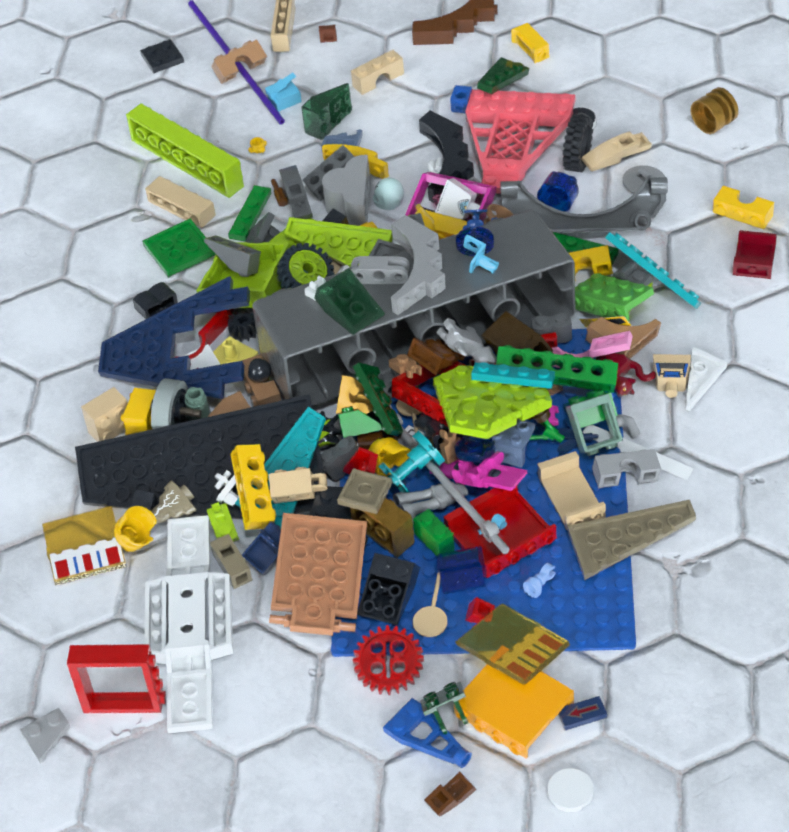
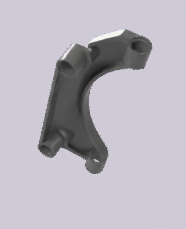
M648 177L640 188L623 203L611 209L591 214H574L554 209L534 197L521 181H501L500 191L502 206L510 210L513 215L528 210H535L552 232L642 231L650 227L651 218H655L666 202L668 179L667 177ZM639 217L646 219L647 224L645 227L638 225Z

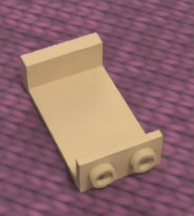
M576 451L538 463V477L566 530H568L569 525L606 518V504L604 502L599 503L579 468V456Z

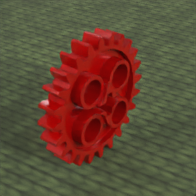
M386 625L385 631H382L378 626V633L369 630L370 637L368 638L363 635L364 643L357 642L360 650H354V655L357 657L353 659V664L357 665L354 667V671L359 673L357 675L358 680H363L364 687L370 684L371 692L378 688L379 695L384 690H387L388 695H391L392 689H395L396 693L399 694L400 687L408 690V682L412 685L415 684L413 677L420 678V673L417 670H423V664L420 663L424 661V656L420 655L423 653L422 647H418L420 645L419 640L413 641V633L407 635L405 628L399 632L398 626H395L392 631L389 625ZM387 642L390 643V678H387ZM398 646L404 647V650L401 652L394 651ZM377 647L382 648V651L379 653L372 652ZM397 667L405 668L401 673L394 672ZM376 668L383 669L379 674L372 673Z

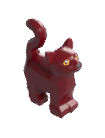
M611 353L596 357V360L608 359L618 363L617 380L614 389L618 397L635 394L632 387L636 379L624 377L630 369H635L636 376L643 382H650L656 377L655 371L647 375L644 374L642 366L628 358L625 354ZM592 371L596 376L601 375L598 371Z

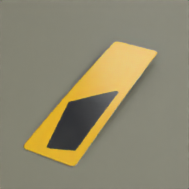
M624 316L604 318L615 324L631 326ZM585 318L579 320L587 328L592 321L595 322L599 318Z

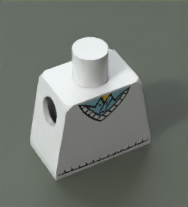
M449 179L446 181L435 212L458 219H466L470 214L464 213V210H478L480 208V205L474 203L477 194L456 179Z

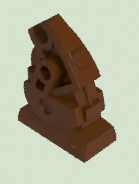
M413 338L407 354L435 375H438L441 369H447L448 366L453 365L458 360L465 359V356L450 349L444 340L436 339V341L427 339L423 342L418 338Z

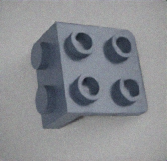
M517 419L516 425L488 439H484V442L494 446V453L497 451L503 452L504 459L502 463L522 468L525 463V447L535 430V424Z

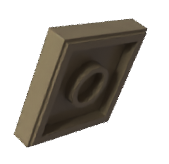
M353 469L337 499L338 504L377 514L392 485V478Z

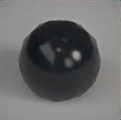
M262 358L253 359L249 364L248 378L256 383L264 382L269 378L271 374L270 364Z

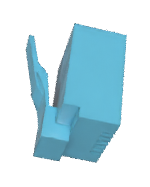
M293 72L284 79H280L275 84L265 88L268 99L278 112L302 102L299 89L291 81L296 77Z

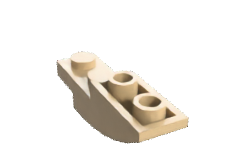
M629 131L600 144L584 155L581 160L592 172L618 164L623 157L649 150L652 144L642 132L633 135Z

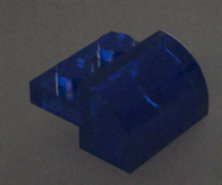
M481 546L438 554L437 568L440 571L442 592L444 594L486 586Z

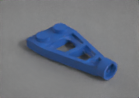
M411 698L383 726L384 733L400 744L456 764L460 768H464L471 759L472 753L462 747L449 731L444 735L435 715L431 713L425 716L421 703L414 698ZM421 722L427 723L432 729V732L425 739H419L411 735V732ZM439 736L449 743L443 750L431 746Z

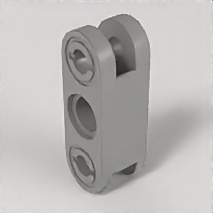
M358 256L352 260V269L349 277L356 284H404L408 280L410 262L406 258L399 256Z

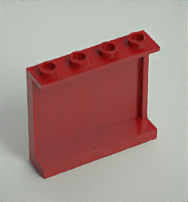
M518 485L512 491L494 488L469 502L485 521H491L495 514H500L506 518V527L502 530L499 529L500 532L498 533V536L510 548L506 554H503L493 542L489 543L483 534L479 535L477 530L480 527L462 506L443 516L444 525L454 534V541L486 578L498 574L502 569L517 563L523 557L533 554L537 549L557 539L556 525L549 526L518 492Z

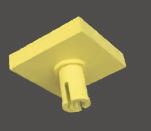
M230 336L213 351L220 364L242 361L259 355L258 351Z

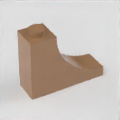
M600 317L588 325L586 340L592 343V339L630 331L633 336L630 350L616 353L625 354L628 358H632L658 336L661 322L654 319L643 325L624 326Z

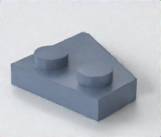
M357 130V134L347 136L346 132L325 136L321 149L326 144H344L359 147L363 136L362 130Z

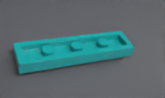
M486 362L475 363L471 373V380L552 389L555 379V371L547 369L512 367L505 364L494 365Z

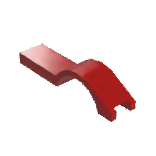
M227 310L218 311L198 332L201 346L196 352L188 355L190 359L198 356L203 351L205 345L210 346L228 327L229 316Z

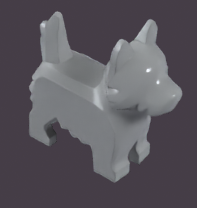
M447 318L443 324L448 333L442 327L438 329L437 334L453 351L465 357H472L475 363H496V356L489 346H483V342L474 328L467 326L466 330L460 329L455 325L456 322Z

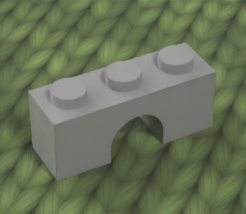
M643 449L640 451L595 456L592 470L598 488L618 486L621 472L634 474L638 483L658 481L661 466L655 449Z

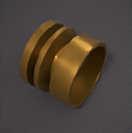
M717 87L694 101L690 112L696 126L704 133L711 135L734 121L738 116L739 109L732 94L722 87Z

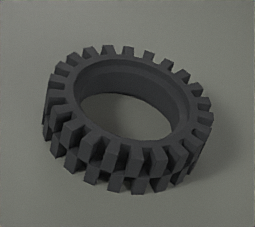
M574 114L570 118L568 128L566 129L567 134L564 137L565 143H563L564 150L562 155L564 156L562 161L565 170L582 173L586 168L585 163L581 159L592 148L593 120L589 116Z

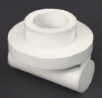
M438 157L436 161H428L429 172L439 174L443 164L442 157Z

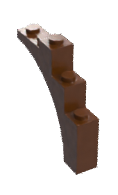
M470 0L449 14L428 20L413 21V45L454 44V37H457V33H474V26H477L478 22L495 21V15L498 14V4H494V0Z

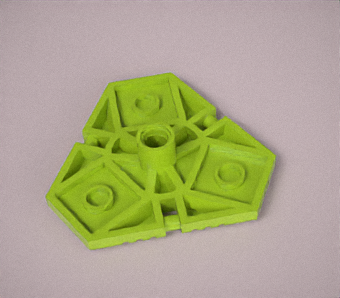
M457 366L433 378L434 389L442 406L449 430L452 433L488 439L516 425L517 419L524 421L552 407V399L547 388L471 380L474 366Z

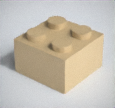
M115 387L81 406L88 433L97 442L115 438L126 431L121 415L124 414L128 402Z

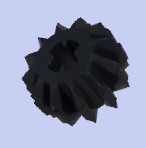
M246 310L244 313L239 311L237 315L232 314V317L228 319V332L230 336L235 340L239 339L241 342L245 339L249 341L250 338H256L257 331L254 313H248Z

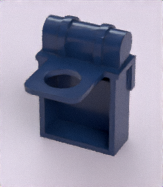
M273 521L265 529H261L259 535L242 554L262 575H266L277 562L281 529Z

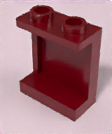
M740 230L733 262V275L771 279L777 234Z

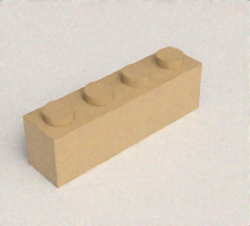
M276 0L271 30L273 51H290L296 10L295 0Z
M161 176L145 188L148 202L184 220L191 218L196 226L203 228L216 216L214 203L211 200L205 199L197 193H193Z

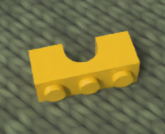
M722 186L714 198L713 213L765 229L773 217L774 202L756 197L752 203H741L739 201V190Z
M608 245L569 253L575 262V275L582 269H590L594 274L600 273L604 276L613 274Z

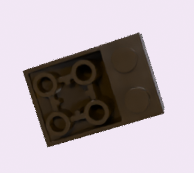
M507 311L481 335L496 354L498 347L505 345L516 349L530 348L537 352H553V349L541 335ZM519 360L512 361L514 364H521ZM536 362L532 363V365L535 367H538L540 365Z

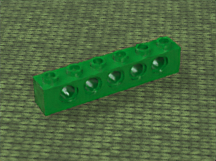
M509 345L498 347L496 365L505 364L512 367L555 371L553 383L555 385L598 391L604 390L605 392L612 393L616 386L618 363L608 359L601 361L594 360L591 357H574L571 354L558 355L551 351L537 352L530 348L516 349ZM519 360L521 364H514L512 361ZM536 362L539 363L541 366L535 367L532 365V363ZM557 365L561 369L555 370L552 368V366ZM577 368L581 372L575 373L572 371V369ZM592 371H598L601 375L596 376Z

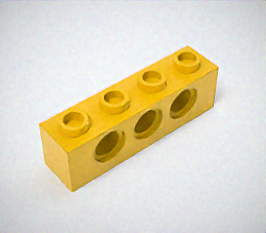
M260 444L236 445L231 452V460L245 530L265 529L270 522L275 521L276 512L272 508V499L267 483L268 472L264 468V453L261 452Z

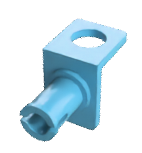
M466 235L463 246L476 253L470 263L469 272L472 273L476 266H481L494 274L499 266V262L484 255L485 243ZM469 242H473L478 248L471 246Z

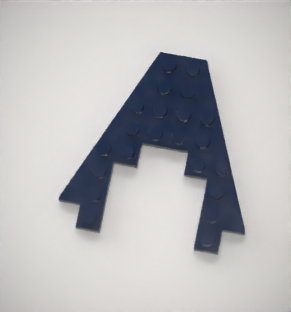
M231 276L103 341L101 344L98 373L102 377L158 387L159 383L165 378L180 380L187 384V389L192 387L201 388L206 396L223 399L225 384L244 381L245 365L243 361L190 370L191 359L188 355L173 358L175 336L177 333L193 331L195 316L249 306L250 290L248 286L233 289V280Z

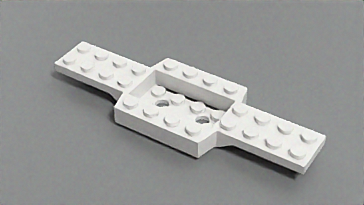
M208 515L168 519V562L166 576L145 582L144 644H150L152 654L156 656V663L167 664L168 733L213 729L212 660L233 654L232 584L229 574L210 572V520ZM207 586L209 599V641L206 640L205 587ZM186 590L193 592L192 596L188 598L181 596ZM185 625L193 626L192 631L188 633L182 632L181 629Z

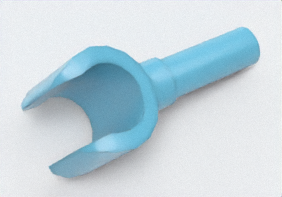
M495 514L491 519V522H495L500 530L504 529L507 525L506 518L500 514ZM480 529L477 530L478 533H479V535H481V534H482L481 530H480Z

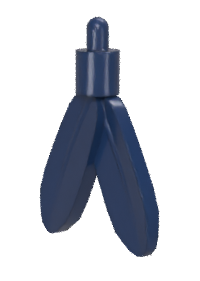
M557 429L559 430L558 433L565 436L564 438L570 439L557 448L559 453H565L578 447L572 429ZM582 433L585 442L593 441L594 438L599 437L598 434Z

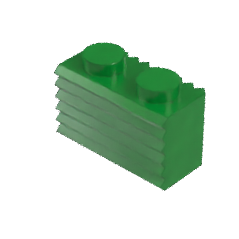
M427 509L414 517V533L439 559L455 550L453 532L448 530L446 525H443V522L436 517V514L431 512V509Z

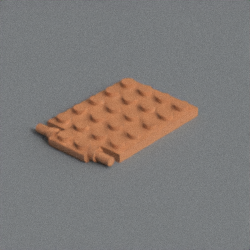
M283 513L271 610L292 612V615H270L269 623L289 627L291 632L333 636V632H355L356 623L341 622V620L335 619V617L357 619L367 521Z

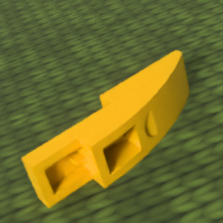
M344 144L323 145V159L326 160ZM344 145L354 157L368 155L371 175L381 179L389 177L388 163L378 159L377 152L358 146Z

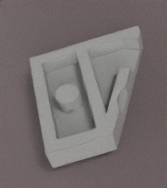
M57 708L21 728L20 731L41 764L45 761V755L51 747L55 748L60 738L70 729V724L60 708Z

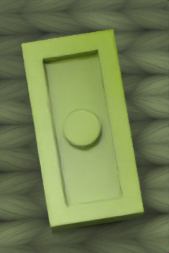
M217 502L212 504V508L207 509V513L216 538L229 534L233 542L239 540L226 503L219 504Z

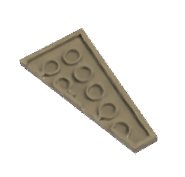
M689 499L569 525L568 533L584 580L696 521V514Z

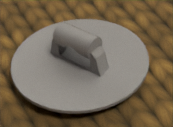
M635 166L624 173L623 184L629 191L635 193L646 178L665 177V175L657 168L651 166Z

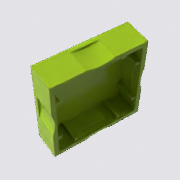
M236 242L261 251L258 273L252 274L249 277H242L239 273L232 271L215 255L212 266L206 272L196 290L197 293L231 276L233 289L248 286L250 290L249 306L240 308H253L252 305L256 300L271 296L281 289L282 281H278L277 266L285 251L291 247L290 242Z

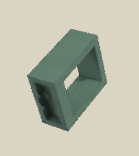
M609 394L566 406L580 453H587V456L599 453V448L606 447V450L617 447V442L623 441ZM601 405L611 438L586 446L576 413Z

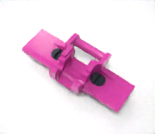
M476 448L468 450L469 455L475 456L483 453V450ZM500 451L493 452L479 466H476L473 461H466L460 458L450 464L443 462L442 465H437L445 476L454 479L455 483L479 488H488L490 486L512 491L527 474V470L500 465L504 459V454Z

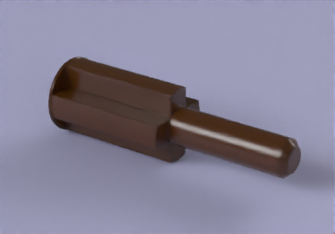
M272 179L274 196L279 206L284 207L289 203V200L283 188L278 186L275 179Z

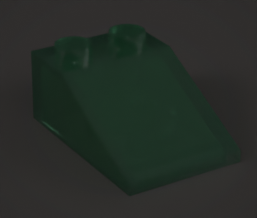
M349 268L319 286L314 296V299L325 313L352 335H355L385 315L384 311Z

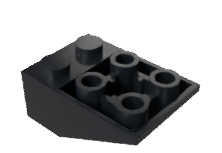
M374 553L357 615L398 625L415 588L420 567L413 562Z

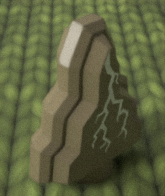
M171 480L164 487L165 492L159 497V504L151 512L157 520L156 524L163 523L169 518H179L182 515L188 516L196 511L195 506L191 502L194 496L185 485L179 487Z

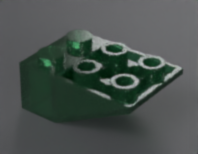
M349 83L312 96L301 106L305 134L323 140L351 113L352 104Z

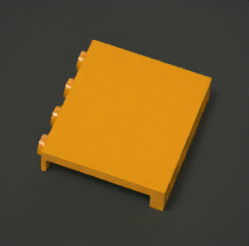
M501 648L464 689L466 697L458 701L468 722L477 731L488 734L496 743H502L515 755H521L527 759L528 748L564 706L574 704V691L539 669L523 683L494 667L496 663L501 664L503 662L502 658L506 654L512 653ZM454 704V713L462 720Z

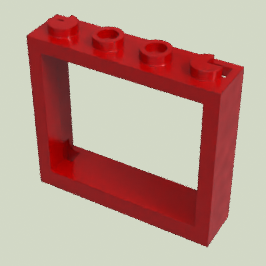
M457 361L453 365L448 366L447 369H441L439 374L446 373L457 366L467 365ZM420 364L422 375L413 373V378H408L406 373H403L392 379L393 397L448 427L439 400L415 387L436 376Z
M150 644L70 645L67 666L83 713H161L162 704H166V691H163V680L159 678V666L155 665L156 656L152 654ZM86 667H141L149 692H94Z

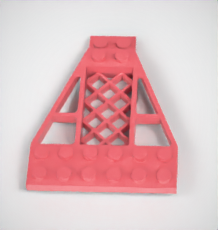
M480 89L472 90L466 108V120L482 169L483 179L481 183L497 186L496 193L501 194V181H522L529 167L568 127L576 101L575 94L499 90L490 94ZM473 123H490L493 126L491 128H474ZM539 126L556 127L552 132L538 131ZM476 136L489 137L484 152H481ZM535 140H544L532 153Z

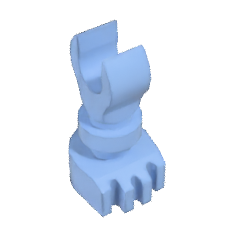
M546 563L539 574L528 578L523 583L524 592H527L532 598H537L541 594L542 586L545 582L551 580L556 572L552 571L555 566Z

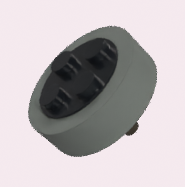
M165 378L159 383L154 399L151 402L152 429L186 422L187 416L201 417L202 411L200 409L186 408L185 395L188 387L184 381Z

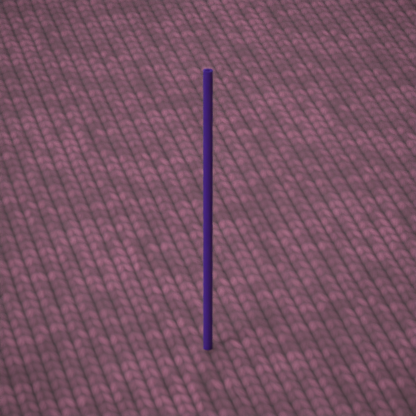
M190 0L188 2L189 7L225 54H228L231 49L195 2ZM240 61L235 62L241 75L280 125L284 124V118Z

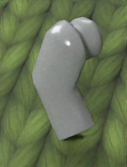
M623 414L616 416L618 426L627 428L631 438L641 434L632 417Z

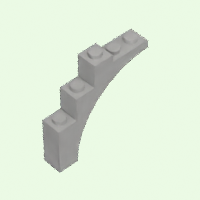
M406 215L391 224L393 240L403 246L410 254L414 263L408 280L400 290L391 296L392 312L397 315L407 310L427 295L433 298L446 289L445 273L440 271L443 269L442 255L437 251L439 250L438 234Z

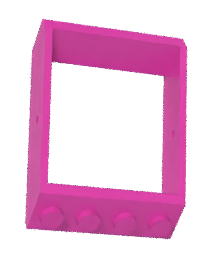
M426 172L420 178L405 215H414L417 212L416 205L421 204L429 183L445 186L447 180L454 178L475 193L485 194L479 209H487L492 204L497 186ZM483 212L479 215V218L483 221V223L484 219L487 216L486 212Z

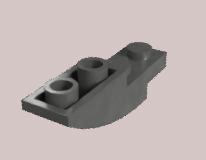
M293 165L280 169L279 172L294 218H313L297 166Z

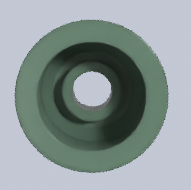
M189 388L185 395L186 408L200 409L202 414L200 418L187 416V422L208 417L211 414V410L203 389Z

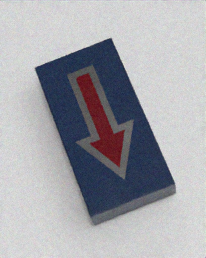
M600 696L564 706L558 713L565 731L607 718V712Z

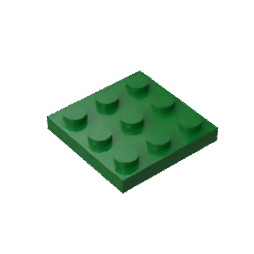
M191 218L142 240L143 246L168 277L216 255L204 242L205 235Z

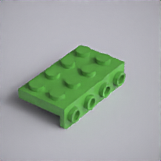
M596 273L575 287L576 310L605 318L624 316L629 321L628 311L654 295L653 287L645 286L644 284H637L629 280H621Z

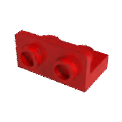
M360 447L343 467V472L350 475L353 469L375 474L378 454Z

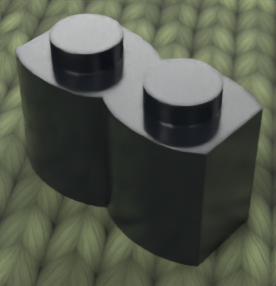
M164 282L153 285L148 291H143L133 298L135 310L145 319L178 303L176 293Z

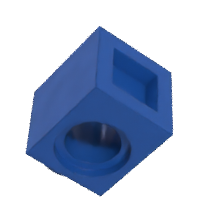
M455 85L450 98L451 112L466 114L472 87Z

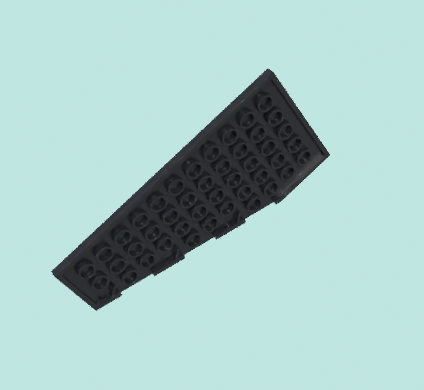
M304 395L76 446L75 452L82 502L84 505L129 509L132 505L135 490L138 489L154 493L158 498L155 505L157 506L159 504V497L165 492L164 487L172 480L179 487L185 485L193 494L194 498L191 502L195 506L196 511L190 515L206 516L208 515L207 509L212 508L211 505L218 502L216 499L225 488L224 485L220 490L214 487L218 482L214 476L217 473L223 476L226 470L231 473L228 478L229 481L234 476L231 452L236 445L260 444L261 452L264 453L265 464L308 407L313 409L310 395ZM319 441L309 467L312 474H325ZM314 481V485L319 484V481ZM235 485L231 491L238 495L237 486ZM315 498L297 501L293 514H310ZM226 504L231 518L243 519L241 508L236 506V504L233 507Z

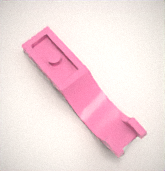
M630 331L595 338L592 339L589 350L584 353L571 355L580 358H593L630 350L633 336ZM559 347L552 348L554 354H570L562 351Z

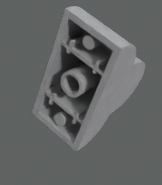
M368 155L353 157L346 163L345 168L332 169L322 178L326 212L329 213L333 208L347 217L349 225L360 226L368 221L371 185Z

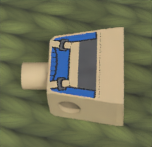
M653 354V371L656 373L655 382L658 391H665L667 397L673 398L677 396L678 391L683 392L686 390L690 373L691 355Z

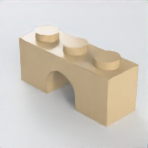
M391 50L351 70L352 86L363 95L376 88V80L381 74L390 81L403 75V58L396 51Z

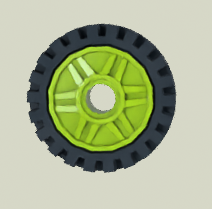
M298 243L296 246L293 245L285 251L278 263V281H282V288H295L311 281H316L318 276L325 278L334 275L335 272L333 271L335 268L334 265H331L332 259H327L328 254L326 252L324 254L321 253L323 251L322 248L319 247L316 250V245L314 244L310 247L309 243H304L303 246L302 243Z

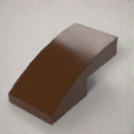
M458 772L444 787L440 784L424 801L440 817L467 799L477 789L461 772Z

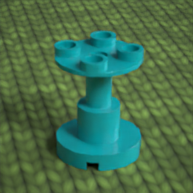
M420 431L412 435L418 445L407 454L409 458L394 472L383 462L378 466L386 475L389 473L387 477L392 478L394 485H400L398 489L404 493L410 491L401 481L417 467L421 470L431 460L438 466L442 465L445 461L439 451L431 445V442Z

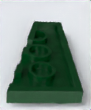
M500 57L478 81L477 89L493 94L528 75L530 68L523 66L520 62H513Z
M358 362L353 366L356 372L355 377L362 384L364 395L371 401L373 405L372 410L379 417L383 431L389 435L399 436L403 433V429L396 411L390 408L392 403L390 396L383 390L386 388L384 380H379V367Z

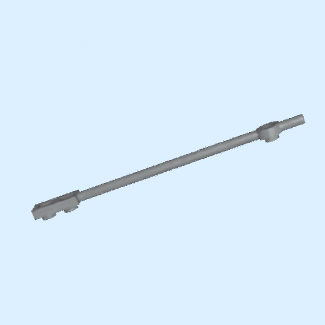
M397 414L398 419H399L400 424H401V427H402V425H403V420H402L401 416H400L399 414ZM402 427L403 433L399 436L413 449L418 444ZM432 460L428 462L426 467L476 522L484 538L489 543L493 542L503 554L508 553L510 548L498 536L500 531L497 524L490 520L485 521Z

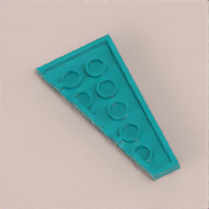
M610 232L605 238L694 308L697 309L701 305V302L698 301L699 296L692 290L689 292L685 291L683 283L676 278L674 281L668 277L670 273L662 267L657 269L658 264L648 256L643 258L642 255L644 253L634 245L627 246L629 242L617 232L615 235Z
M310 407L305 410L264 464L265 471L268 472L267 483L269 489V474L277 470L293 471L298 467H306L307 469L310 467L326 421L324 416ZM238 498L237 501L235 502V504H236V506H238L239 508H241V507H240V501H239V498ZM273 500L271 501L272 508L276 512L274 523L279 525L280 529L282 527L283 513L293 514L297 501L274 504Z

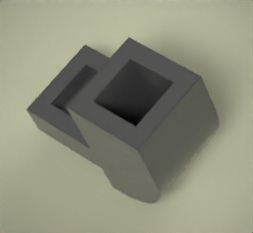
M633 261L627 262L612 275V277L617 279L629 280L630 282L644 284L645 286H648L653 281L652 275L638 269L637 263Z

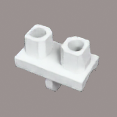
M226 470L223 476L219 473L214 476L218 480L214 486L216 489L220 490L223 485L225 486L216 500L219 503L225 502L233 507L239 496L231 491L236 485L235 475L229 481L228 478L231 473Z

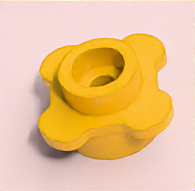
M260 137L251 139L248 151L250 153H264L267 141Z

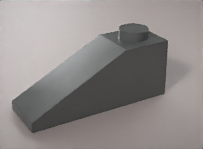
M217 235L205 238L204 242L232 271L239 273L242 277H249L252 274L258 273L261 251Z

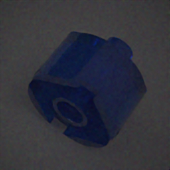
M552 171L539 188L537 199L554 209L566 212L570 210L579 194L577 179L562 172Z

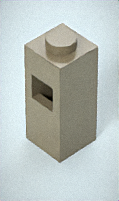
M229 534L210 542L213 556L225 574H229L233 589L253 581L248 564Z

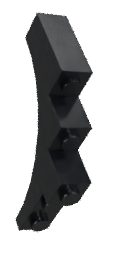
M429 110L419 119L420 133L429 138L443 155L444 161L439 174L465 180L470 179L474 176L473 162L467 160L469 158L468 144L462 142L464 140L463 126ZM431 183L428 186L429 201L435 203L440 199L445 186Z

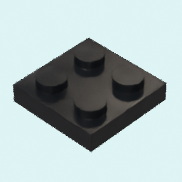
M171 39L140 50L141 56L153 74L184 63L182 54Z

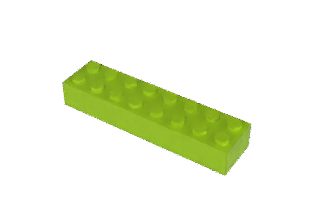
M142 103L126 114L133 142L228 198L244 187L241 163L237 157L231 156L224 150L214 146L211 142H207L199 135L193 134L188 129L181 127L176 122L167 119L162 114L155 112Z

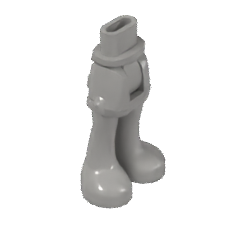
M452 482L463 496H468V491L464 484ZM442 484L432 485L429 489L393 494V501L400 509L410 513L412 523L417 514L427 509L442 510L456 502L455 498Z

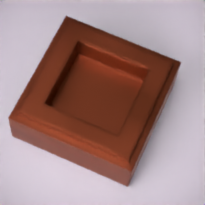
M336 25L319 26L321 43L337 41Z

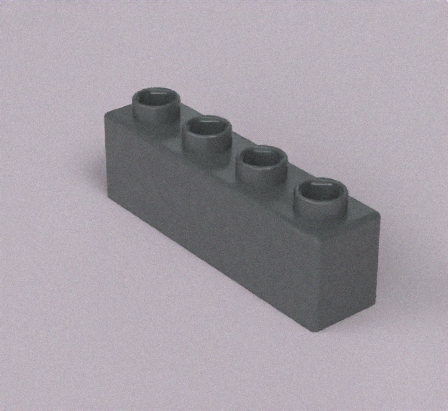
M528 210L506 218L493 219L482 226L439 240V250L437 251L442 255L443 269L440 271L445 273L446 289L433 298L427 295L399 315L392 312L391 296L400 290L404 284H356L349 277L352 267L324 278L326 283L333 287V293L320 303L305 295V288L310 283L295 288L281 289L271 296L256 300L252 307L260 354L270 364L271 375L285 400L310 395L312 406L339 397L342 375L356 378L353 366L358 362L379 367V370L389 367L390 359L400 354H408L413 338H418L423 342L427 339L443 340L437 334V331L442 327L448 333L443 324L447 318L456 322L455 325L460 329L466 330L467 326L474 328L485 347L488 344L481 335L505 311L530 328L531 318L536 316H552L557 313H568L570 317L573 316L576 311L575 262L535 210ZM472 233L471 236L473 238L475 237L486 244L487 248L484 255L499 262V266L494 274L481 266H476L472 273L469 272L470 263L474 256H469V254L473 253L476 255V253L467 248L464 249V246H462L464 239H460V237ZM404 251L392 255L404 257L410 262L409 278L414 264L410 254Z

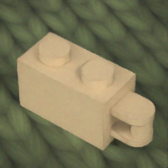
M298 467L293 471L277 470L269 474L270 495L274 504L314 499L315 492L328 489L326 474H312L310 468ZM314 481H319V484L314 485Z

